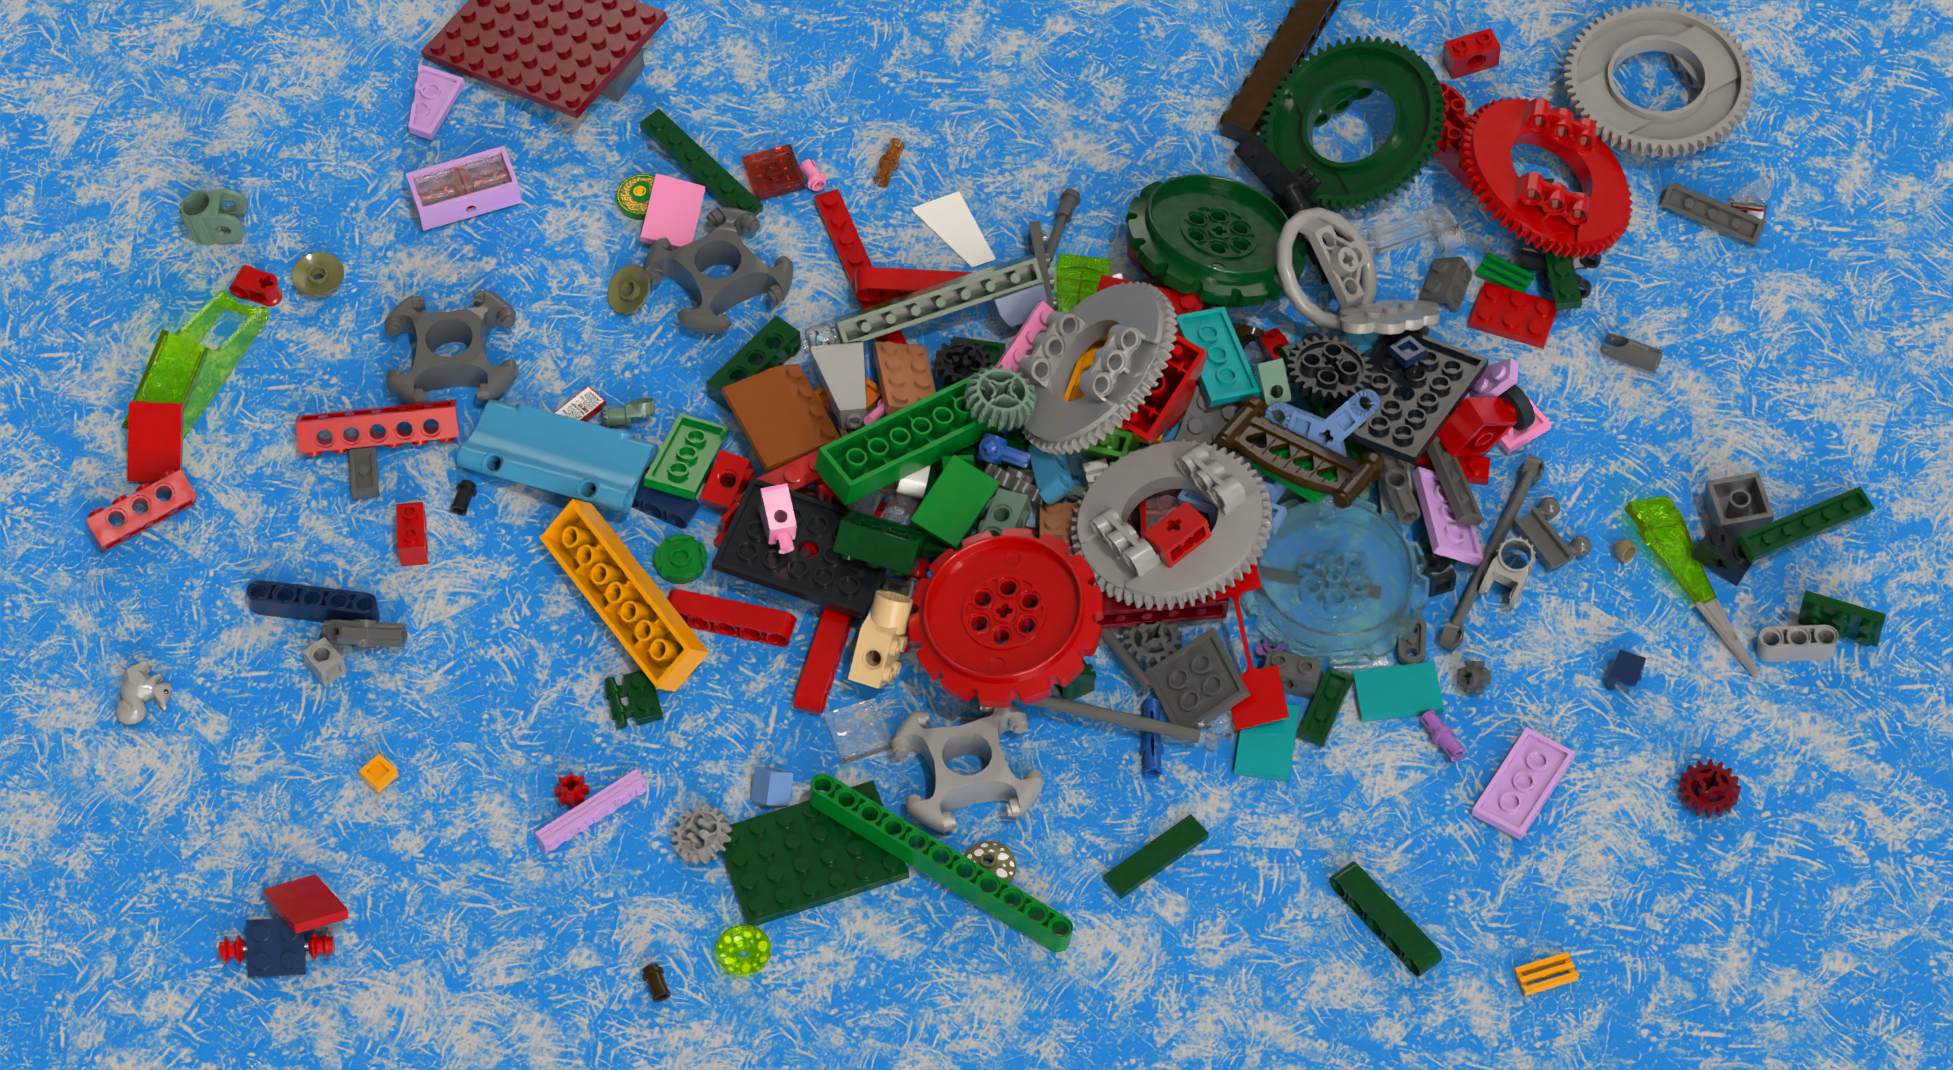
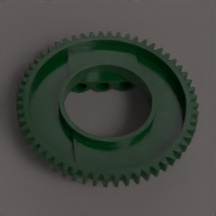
M1357 36L1353 43L1350 37H1347L1344 45L1340 40H1337L1336 47L1334 48L1330 43H1327L1326 51L1318 47V55L1315 56L1311 52L1308 53V61L1301 58V67L1293 65L1294 73L1286 72L1284 74L1288 80H1279L1278 84L1281 86V89H1273L1272 92L1276 98L1268 99L1271 106L1265 107L1264 110L1268 115L1262 117L1265 125L1260 128L1264 133L1260 136V139L1292 174L1303 164L1308 167L1303 177L1310 171L1315 174L1310 184L1317 178L1322 184L1312 196L1324 209L1330 210V208H1333L1336 213L1340 209H1344L1345 212H1349L1352 208L1355 211H1359L1362 204L1366 209H1369L1370 202H1374L1378 206L1380 198H1383L1386 202L1389 201L1388 194L1390 193L1398 196L1397 189L1399 187L1406 190L1405 183L1407 181L1414 183V174L1421 176L1420 168H1428L1427 162L1429 159H1434L1433 151L1439 149L1437 141L1443 139L1440 132L1445 131L1442 122L1446 121V117L1443 114L1446 112L1443 104L1446 101L1442 95L1444 92L1435 73L1421 55L1418 56L1413 49L1410 51L1407 45L1401 47L1398 41L1392 44L1389 38H1386L1383 42L1377 36L1373 42L1372 38L1367 36L1363 42L1361 37ZM1374 89L1385 93L1393 100L1395 123L1392 132L1386 142L1373 154L1358 161L1342 163L1328 160L1315 151L1312 137L1313 127L1324 125L1332 114L1346 111L1354 100L1367 98Z

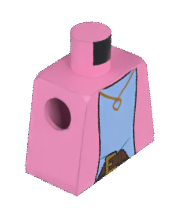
M788 484L761 488L759 512L768 544H776L778 552L781 554L789 553L794 550L792 540L795 539L797 525Z

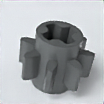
M1465 661L1466 667L1458 669L1457 683L1464 687V693L1482 694L1484 693L1483 687L1491 685V670L1484 667V661Z

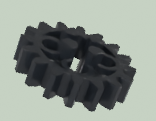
M961 337L959 343L951 339L950 346L943 343L941 350L936 351V358L934 360L936 376L942 377L943 384L950 382L951 385L973 375L974 372L978 373L981 367L986 369L992 365L990 352L984 351V345L975 346L974 339L966 343L964 337ZM968 354V360L963 362V356ZM963 366L962 373L958 374V368Z

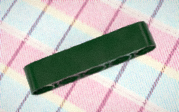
M1350 862L1329 878L1334 891L1414 975L1420 977L1442 960L1441 952L1437 946L1356 862Z

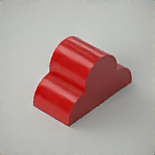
M1176 333L1173 335L1177 339L1172 342L1175 348L1168 352L1172 357L1165 361L1168 367L1160 371L1164 374L1163 377L1155 380L1158 385L1150 388L1152 394L1151 396L1144 397L1145 404L1137 405L1138 412H1131L1130 420L1124 419L1122 421L1123 428L1149 443L1156 441L1165 429H1172L1182 418L1192 401L1196 390L1195 382L1200 376L1207 360L1206 350Z

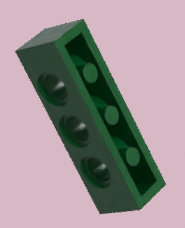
M776 315L706 382L708 397L730 413H733L721 392L722 388L775 366H781L790 357L796 356L801 349L800 331Z

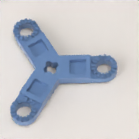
M1362 389L1327 419L1284 402H1276L1268 407L1265 412V418L1347 457L1344 439L1378 411L1380 399L1373 390ZM1367 396V398H1370L1369 400L1372 401V408L1370 410H1365L1361 407L1360 397ZM1280 409V411L1282 410L1285 413L1284 416L1286 417L1283 423H1279L1274 419V410ZM1327 430L1330 431V436L1333 437L1328 442L1325 441V435L1322 434Z

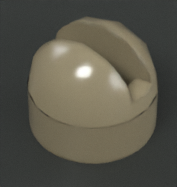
M1628 539L1618 540L1613 546L1614 555L1623 563H1626L1635 556L1637 545Z

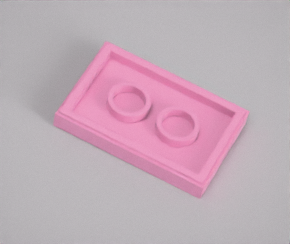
M656 173L639 241L652 244L654 240L666 237L671 243V250L693 242L706 186Z

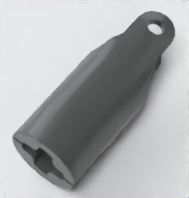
M1613 333L1606 335L1607 342L1618 347L1606 344L1601 345L1600 351L1602 354L1654 373L1657 371L1662 359L1663 350Z

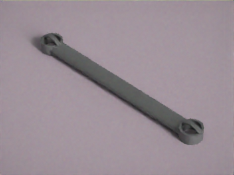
M1531 455L1527 458L1523 467L1521 481L1483 556L1484 560L1480 563L1453 620L1448 621L1444 627L1440 639L1441 647L1454 651L1462 643L1464 638L1463 624L1474 604L1487 570L1495 558L1496 550H1499L1500 543L1503 544L1513 524V519L1516 517L1531 485L1536 484L1544 475L1545 465L1543 459Z

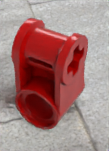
M243 265L229 287L231 293L236 297L268 307L279 304L283 297L282 291L277 287L278 280L274 274L260 271L247 265Z

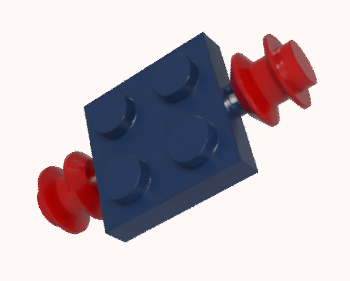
M282 918L246 920L247 943L244 942L240 935H237L235 941H229L228 937L224 936V942H219V958L224 959L225 964L229 963L230 958H236L237 962L241 964L245 955H247L249 978L307 975V951H309L314 960L317 959L318 954L323 953L329 959L330 953L335 952L334 936H329L328 930L321 937H318L316 932L313 931L309 939L305 940V932L295 934Z

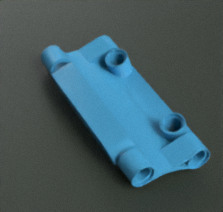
M490 399L484 408L476 429L460 448L457 464L459 467L494 476L498 479H507L589 502L594 506L627 513L631 509L645 469L651 466L659 452V445L634 438V436L621 431L526 405H513ZM501 460L500 468L495 470L496 462ZM596 486L595 494L589 497L590 489Z

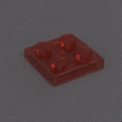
M791 144L742 157V164L754 197L759 201L806 189L805 181Z

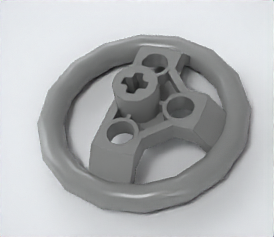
M1321 207L1300 210L1283 225L1276 244V268L1285 294L1295 309L1314 325L1333 331L1341 330L1340 311L1342 309L1357 308L1359 304L1373 303L1376 297L1377 270L1369 246L1358 229L1342 215ZM1335 231H1336L1338 234H1340L1343 238L1337 236L1336 233H1335ZM1298 232L1307 235L1341 306L1338 315L1322 311L1307 298L1298 284L1292 265V246ZM1322 237L1326 240L1327 246L1324 244ZM1345 284H1346L1347 287L1349 288V293L1347 292V290H1346V288H1345Z

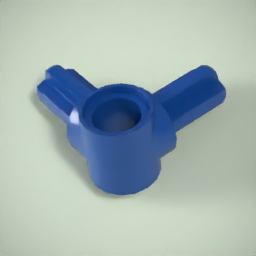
M984 432L976 458L995 465H999L1001 461L1026 468L1030 460V453L1007 446L1008 441L1006 439Z

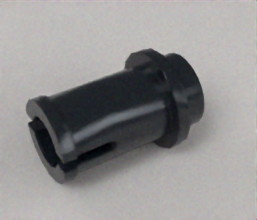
M462 480L456 486L457 493L450 506V510L457 515H466L472 497L477 494L476 484L470 480Z

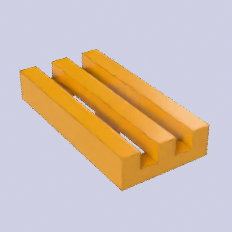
M1569 952L1519 966L1514 970L1524 996L1578 981L1579 974L1574 969L1575 965L1570 960ZM1568 971V974H1565V975H1562V976H1558V977H1555V978H1552V979H1549V980H1545V981H1542V982H1539V983H1535V984H1532V985H1529V986H1527V984H1526V983H1529V982H1532V981H1536V980H1539V979H1542V980H1543V979H1546V978L1551 977L1552 975H1555V974H1558V973H1562V972Z

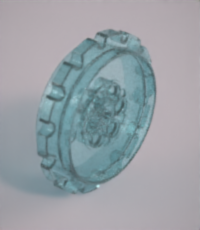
M1327 495L1316 505L1309 500L1306 503H1300L1297 499H1291L1280 504L1286 507L1287 515L1276 534L1270 533V539L1266 540L1267 548L1262 549L1263 556L1256 557L1262 588L1245 592L1239 598L1246 616L1257 618L1255 629L1272 645L1286 644L1288 646V653L1315 659H1326L1329 666L1358 664L1359 656H1365L1370 661H1373L1392 652L1397 643L1396 639L1407 640L1420 622L1422 613L1419 610H1424L1426 607L1430 583L1429 578L1423 576L1424 569L1427 568L1424 553L1418 542H1409L1407 540L1410 532L1403 523H1398L1396 517L1388 513L1382 516L1377 512V505L1356 498L1349 507L1344 509L1334 504L1333 496ZM1307 590L1314 591L1315 593H1309Z

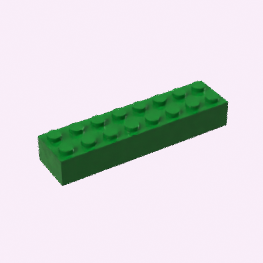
M971 376L820 447L814 468L846 506L941 460L942 456H949L982 440L984 432L993 435L998 430L994 426L988 429L986 423L978 425V418H971L970 411L966 410L964 393L966 384L971 379Z

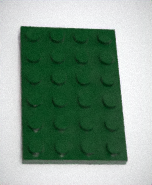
M873 780L851 787L883 807ZM809 800L730 824L729 826L732 828V831L727 833V835L731 838V841L723 843V846L726 848L725 852L720 851L748 928L909 878V871L904 861L814 808Z

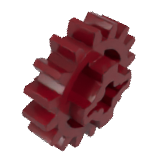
M1712 759L1708 760L1707 765H1703L1700 760L1697 761L1696 768L1689 765L1687 772L1682 773L1678 791L1681 792L1680 800L1682 802L1688 801L1686 809L1695 808L1696 816L1706 812V817L1709 819L1712 813L1722 817L1723 809L1730 813L1732 806L1737 805L1741 786L1737 785L1738 776L1731 777L1733 769H1722L1723 762H1719L1717 766H1714Z

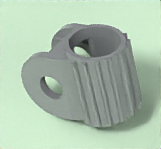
M1514 536L1511 539L1505 538V542L1503 544L1500 543L1499 550H1496L1495 558L1487 570L1478 593L1481 595L1488 594L1493 581L1512 589L1507 603H1509L1508 607L1514 609L1525 587L1527 576H1531L1532 569L1535 566L1536 552L1533 551L1534 545H1530L1528 539L1524 540L1521 536L1519 538ZM1517 549L1527 555L1529 563L1524 568L1512 569L1505 565L1501 556L1508 550Z

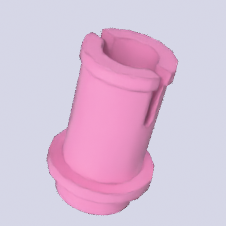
M807 159L802 162L800 170L807 179L809 189L813 191L823 190L827 179L819 171L816 162L813 159Z

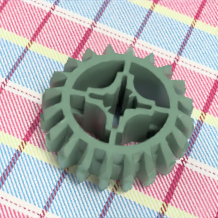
M1002 364L998 369L993 365H990L988 369L981 367L978 373L974 372L966 384L964 393L966 410L970 411L971 418H978V425L986 423L988 429L992 426L997 427L998 432L1002 427H1005L1009 432L1013 426L1019 429L1023 423H1027L1034 413L1037 395L1034 390L1035 386L1030 385V378H1023L1022 372H1013V367L1009 370L1004 369Z

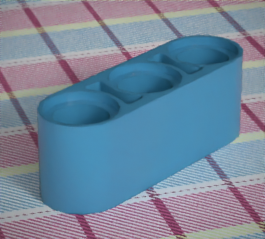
M1030 444L1028 451L1037 488L1041 489L1040 496L1047 504L1053 505L1074 489L1066 454L1063 456L1059 453L1057 455L1053 453L1048 454Z

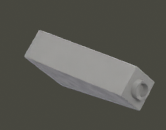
M864 343L811 346L813 370L841 428L854 429L866 426L864 418L868 415Z

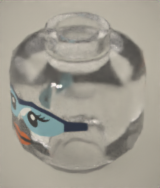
M827 322L806 328L805 338L801 339L805 355L811 353V346L841 344L836 327H831Z

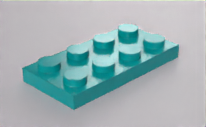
M1225 307L1181 314L1174 318L1178 322L1175 325L1178 329V334L1207 351V360L1198 377V381L1209 407L1243 401L1247 396H1260L1261 390Z

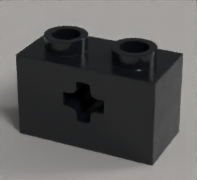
M1714 523L1691 556L1736 587L1753 563H1750L1737 543V538Z

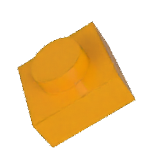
M380 754L359 770L360 777L377 793L399 776L398 770Z

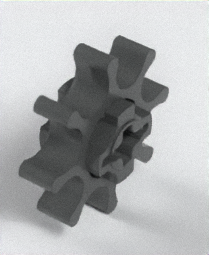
M988 462L984 473L1000 482L998 488L1028 495L1029 500L1040 505L1043 504L1044 500L1040 496L1041 489L1031 484L1033 478L1008 466L1007 470H1004Z

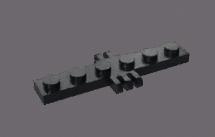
M1249 132L1235 148L1234 153L1274 195L1272 200L1289 218H1291L1288 212L1290 208L1279 191L1295 182H1300L1302 186L1300 190L1312 208H1323L1312 196L1322 182L1317 178L1310 184L1315 177L1312 171L1303 177L1308 170L1305 164L1301 165L1292 174L1258 136L1252 132ZM1335 231V233H1336L1337 236L1343 238L1340 234H1338V233Z

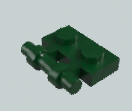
M643 670L623 675L624 685L619 686L616 684L614 677H608L604 680L606 685L604 692L612 706L610 713L612 719L616 721L618 728L626 727L628 725L627 719L632 717L635 718L637 726L663 719L655 686ZM628 697L631 705H622L621 698Z

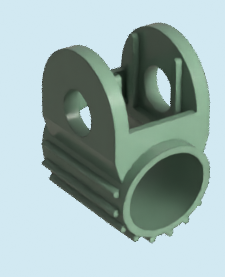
M218 189L208 192L198 190L189 193L186 198H183V202L179 204L181 207L178 209L180 216L192 239L197 244L232 243L240 240L244 235V225L237 217L247 212L248 201L239 192L229 189ZM229 201L234 205L224 206L220 202Z

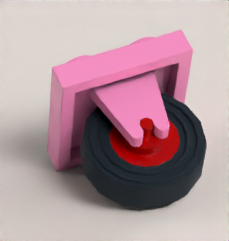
M1513 385L1498 396L1502 398L1517 421L1498 441V444L1507 454L1551 429V422L1517 385Z

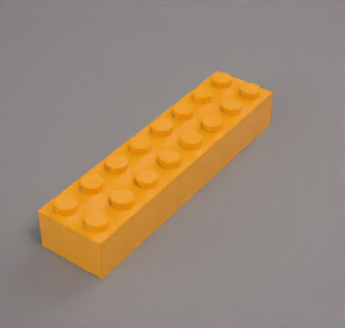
M572 499L540 536L541 541L657 689L676 692L709 654V651L593 504Z

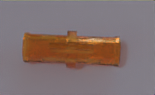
M898 138L890 140L886 153L880 157V166L873 178L875 184L881 179L878 184L879 187H887L889 185L893 172L900 165L899 159L906 144L901 142L900 147H898L901 141Z

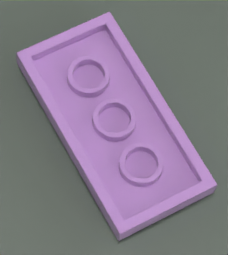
M1417 467L1412 475L1433 553L1478 566L1484 558L1475 526L1457 522L1436 472Z
M1526 727L1473 807L1472 815L1522 840L1574 760L1576 752Z

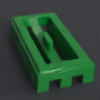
M1491 253L1486 255V259L1481 262V266L1476 269L1475 276L1492 284L1524 293L1534 280L1533 273ZM1486 269H1488V270H1490V271H1492V272H1494V273L1500 275V277L1497 276V275H1495V274H1493V273H1491V272H1489V271H1487ZM1509 280L1521 285V287L1509 282Z

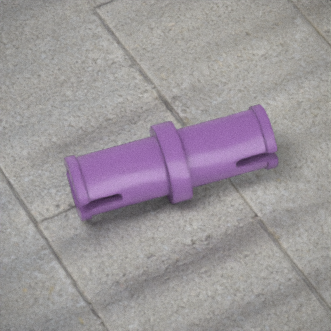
M1434 710L1424 713L1420 722L1433 736V742L1442 747L1452 762L1461 759L1466 750L1453 736L1454 731L1451 727L1445 726Z

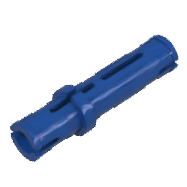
M1156 698L1145 699L1143 701L1144 717L1160 720V700ZM1144 731V744L1142 745V754L1145 756L1144 774L1147 777H1159L1162 775L1161 755L1164 752L1161 735ZM1151 744H1154V756L1151 754Z

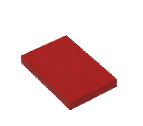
M129 401L127 481L157 482L160 480L159 477L169 470L174 472L182 470L184 403Z
M316 874L263 889L264 899L295 934L349 918L348 909Z

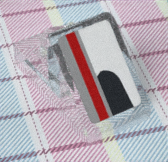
M1765 174L1727 198V205L1765 220L1767 205L1764 202L1772 194L1773 179L1768 174Z

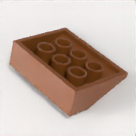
M799 364L775 366L723 387L721 390L765 471L782 467L841 438Z

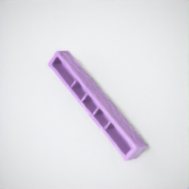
M636 768L535 832L537 842L546 853L555 850L560 844L571 840L574 835L585 831L593 823L601 821L604 816L614 813L620 806L626 805L631 799L642 795L648 789L645 778Z

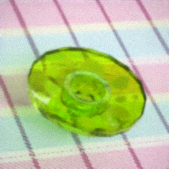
M737 925L730 927L720 935L715 946V956L718 964L724 971L735 976H748L759 972L766 966L771 958L772 947L768 936L761 929L752 925ZM741 953L749 954L746 957H739Z

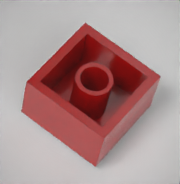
M1467 397L1458 404V409L1449 417V420L1437 436L1451 457L1485 456L1517 421L1501 397Z

